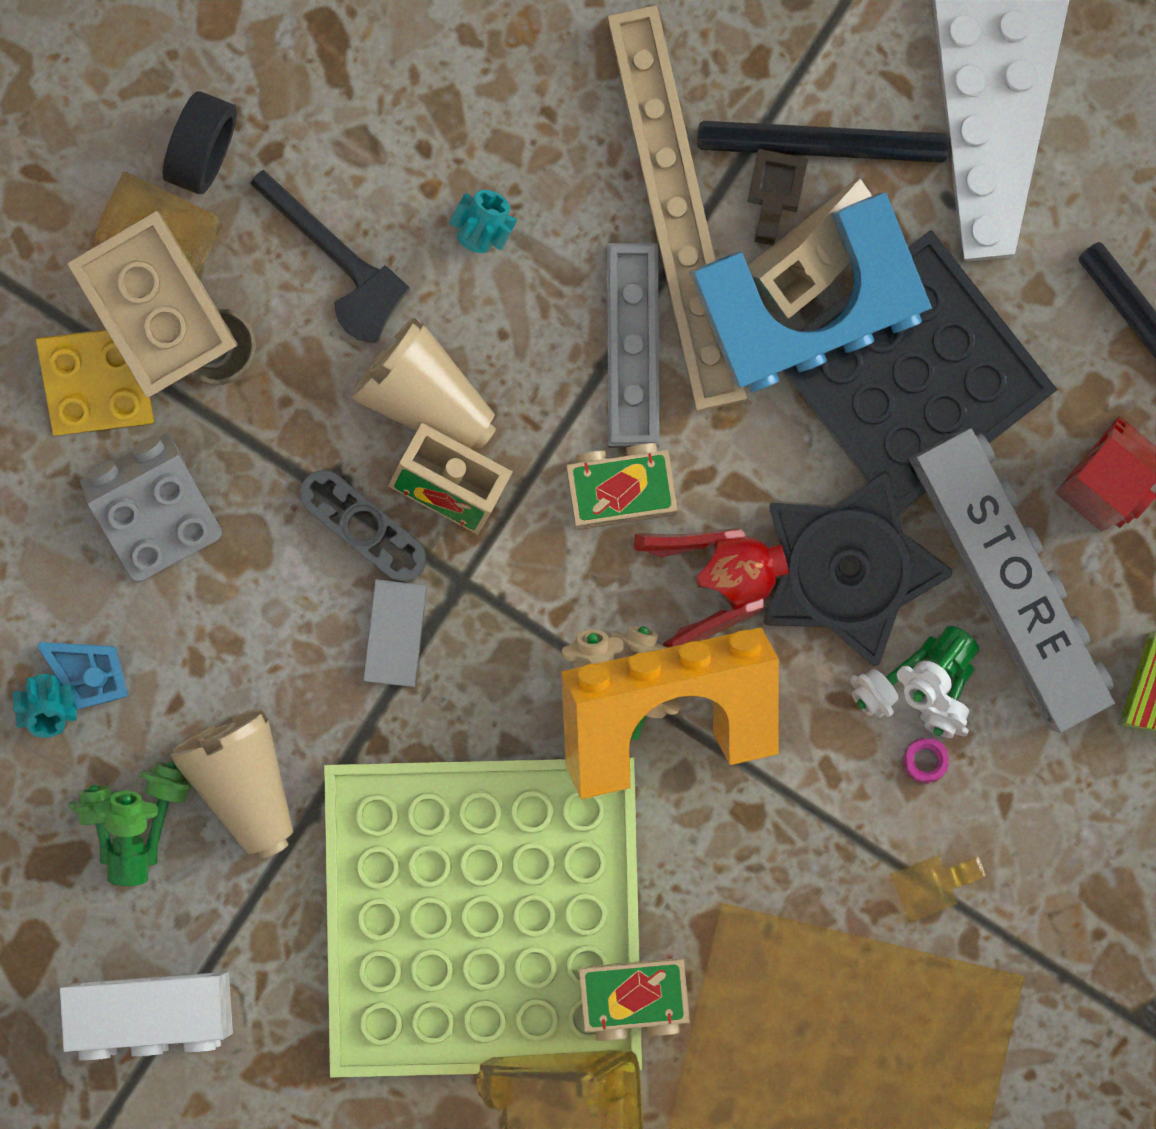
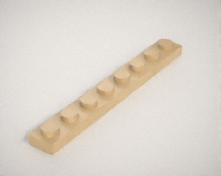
M655 5L609 15L607 18L696 412L746 402L745 388L734 385L689 274V271L715 261V256L658 6Z

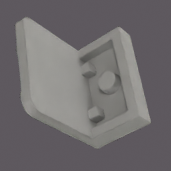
M170 432L161 437L151 436L135 445L131 453L116 461L107 460L97 464L89 470L86 477L79 480L89 508L130 577L135 581H143L216 542L222 535V529L187 469L181 452Z

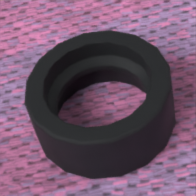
M196 91L189 98L178 118L168 143L162 170L164 181L196 194H204L218 174L232 139L237 118L236 105L202 91Z

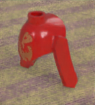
M733 528L687 534L636 533L634 549L648 552L660 558L697 549H705L715 545L712 559L695 576L698 588H710L718 591L728 600L733 608L729 611L720 610L704 620L681 627L674 637L663 643V646L669 648L692 641L706 640L724 629L755 616L764 608L763 603H765L775 586L776 577L789 574L782 545L778 544L767 547L764 542L746 536L742 529Z

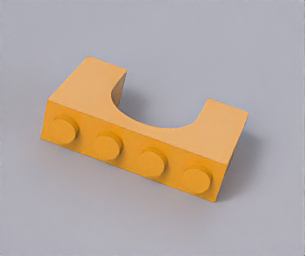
M762 627L561 671L566 768L580 799L631 788L629 746L635 727L653 708L678 697L700 696L713 700V734L729 765L779 754V658Z

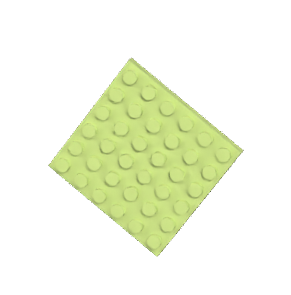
M630 758L631 788L580 799L566 768L565 759L324 765L330 1078L642 1070L641 1027L628 1028L627 1038L596 1041L595 1032H585L579 967L639 962L634 758Z

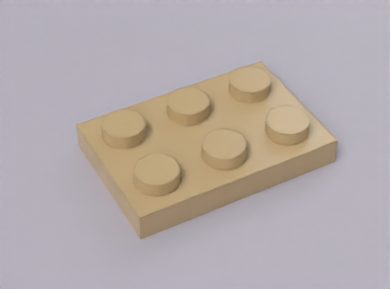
M155 211L67 263L147 398L238 345L159 211Z

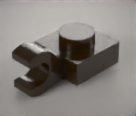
M758 149L747 199L749 203L762 205L754 242L773 246L777 237L782 210L797 213L808 159Z

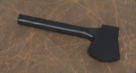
M265 170L260 171L253 178L250 185L334 261L356 285L357 289L334 302L335 313L341 326L348 334L358 340L378 342L390 316L409 292L410 287L386 265L378 269L359 258Z

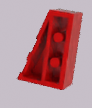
M1118 416L1054 493L1101 532L1113 525L1120 529L1125 523L1129 524L1134 518L1138 519L1156 498V494L1150 490L1156 483V446L1121 416Z

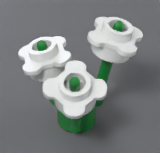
M947 626L938 638L929 636L918 651L886 677L876 669H871L866 674L862 673L858 677L856 675L850 677V682L855 689L851 692L852 697L857 703V707L862 709L867 715L872 716L875 714L879 718L884 715L890 717L893 714L891 706L899 700L893 685L900 681L904 684V694L908 704L922 712L920 719L925 722L924 726L936 736L953 738L954 734L967 736L969 730L965 726L969 709L959 702L958 699L965 683L975 671V668L970 663L978 654L979 646L974 638L964 630L955 626ZM954 677L955 679L951 686V680Z

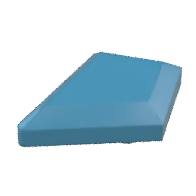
M49 642L38 643V649L62 686L66 684L73 685L74 704L78 710L129 697L117 647Z

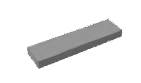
M607 243L608 448H627L648 443H656V446L659 447L658 243Z

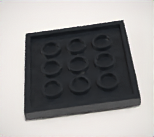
M932 230L908 247L932 309L919 314L922 320L921 323L897 333H893L891 326L872 333L875 342L852 352L846 353L843 345L824 353L827 362L799 373L796 365L781 371L867 481L883 471L889 473L898 513L926 493L908 459L909 457L962 429L972 428L975 435L982 433L990 443L1058 390ZM852 291L800 331L816 330L835 320L846 307Z

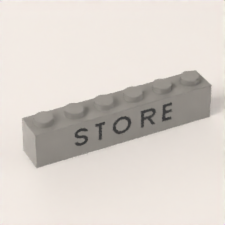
M972 428L962 429L909 457L911 465L1049 729L1061 733L1115 704L1109 692L1114 688L1113 680L1102 662H1093L1085 646L1091 643L1089 634L1077 616L1070 618L1062 602V599L1067 597L1065 588L1053 570L1046 572L1038 556L1039 553L1043 552L1042 544L1029 524L1024 527L1022 526L1014 508L1019 506L1018 498L1006 479L998 480L990 464L996 460L995 455L982 433L975 435Z

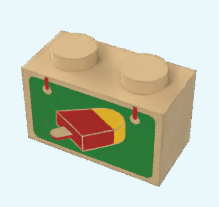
M421 423L388 487L478 535L513 471Z
M648 443L627 447V456L607 459L606 451H594L575 455L576 463L567 465L575 530L677 515L678 508L669 450L657 451L656 443Z
M683 958L579 967L585 1032H595L596 1041L627 1038L628 1028L647 1027L648 1036L679 1033V1024L690 1023Z

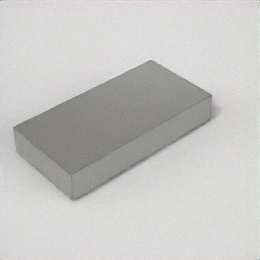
M375 580L364 682L416 687L427 585Z

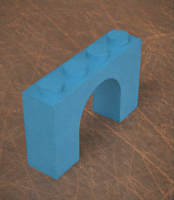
M886 192L877 193L831 212L852 266L853 288L850 299L842 313L822 328L811 331H795L777 322L765 308L742 252L732 253L689 271L735 386L741 388L748 385L751 392L764 389L780 381L777 373L794 365H796L799 373L827 362L824 353L843 345L846 353L852 352L875 342L872 333L891 326L893 333H897L922 322L919 314L932 309Z

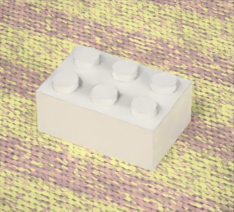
M229 972L74 983L60 988L64 1052L78 1051L79 1060L111 1058L110 1055H116L117 1048L131 1047V1056L163 1054V1051H168L169 1044L183 1043L184 1052L216 1050V1047L221 1046V1040L233 1034Z

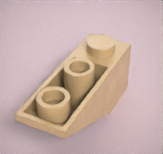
M856 178L748 265L760 298L768 312L789 319L824 291L848 265L850 260L831 212L872 196L860 178Z

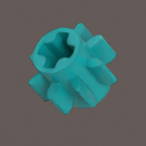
M479 190L474 195V198L467 193L463 194L449 221V225L458 228L456 238L464 248L475 253H486L490 251L492 245L500 251L503 250L517 219L508 215L510 205L502 195L491 190Z
M40 674L32 678H26L24 692L13 691L12 693L13 711H15L17 728L27 726L28 731L35 737L49 738L62 734L66 721H76L77 719L73 685L66 684L62 686L59 679L52 674Z

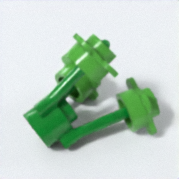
M174 761L169 763L157 762L156 768H149V771H141L140 777L147 780L145 793L158 798L157 804L143 801L141 795L134 791L110 792L109 786H97L94 784L88 789L79 792V800L69 803V808L74 809V813H78L80 825H96L100 844V863L107 865V881L109 883L119 886H136L148 881L149 866L157 864L158 844L169 801L184 802L187 791L191 786L174 765ZM153 818L146 845H144V839L136 835L143 833L147 828V819ZM110 834L117 836V837L113 838L112 844H111Z

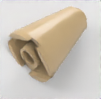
M416 317L411 318L394 336L400 342L394 341L386 350L383 348L356 384L355 392L351 397L359 404L415 431L418 430L421 423H424L464 446L472 448L476 452L480 451L496 430L490 424L495 416L494 412L424 323Z
M257 708L230 717L232 723L218 728L214 724L177 745L173 749L174 753L171 754L174 765L247 854L258 852L260 858L263 859L282 851L288 846L286 838L293 833V827L269 720L263 709Z

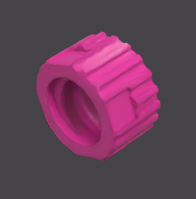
M933 737L916 739L914 743L912 742L905 749V754L902 756V759H904L902 762V766L904 765L905 768L904 772L908 774L909 778L911 777L914 782L917 781L919 784H930V782L938 781V779L944 776L948 766H950L947 755L948 749L944 747L943 743L933 739ZM921 749H929L936 755L937 765L931 772L919 770L914 763V757Z

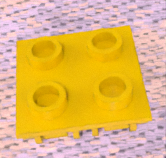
M106 329L36 338L53 436L153 424L155 422L151 397L147 398Z

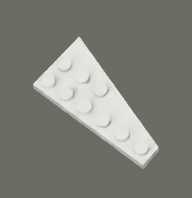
M933 0L962 262L1011 258L1015 255L1069 0Z

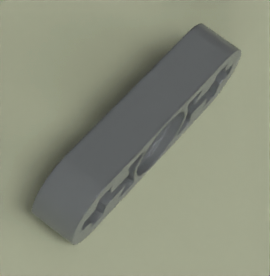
M320 470L307 476L302 483L300 496L303 505L313 516L392 580L404 583L411 582L423 573L427 557L423 546L417 539L334 472ZM330 481L336 486L333 489V494L344 505H346L349 496L357 500V503L345 510L339 525L331 521L332 517L339 514L332 506L325 502L319 507L312 504L316 495L311 489L316 483L324 487ZM360 512L371 513L378 520V531L368 541L356 540L349 532L350 520ZM389 528L397 533V535L389 539L394 546L402 551L408 546L415 549L412 559L416 565L411 571L405 567L399 569L398 572L394 571L391 567L395 560L383 548L380 551L379 557H375L370 553V550L383 542Z

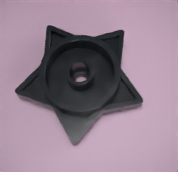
M886 471L879 473L834 506L772 501L769 505L779 542L784 551L789 574L783 575L780 578L764 617L765 625L828 627L870 664L877 666L881 662L899 608L952 576V569L946 563L903 532L890 475ZM854 556L859 560L860 568L855 574L848 575L840 569V562L844 557Z

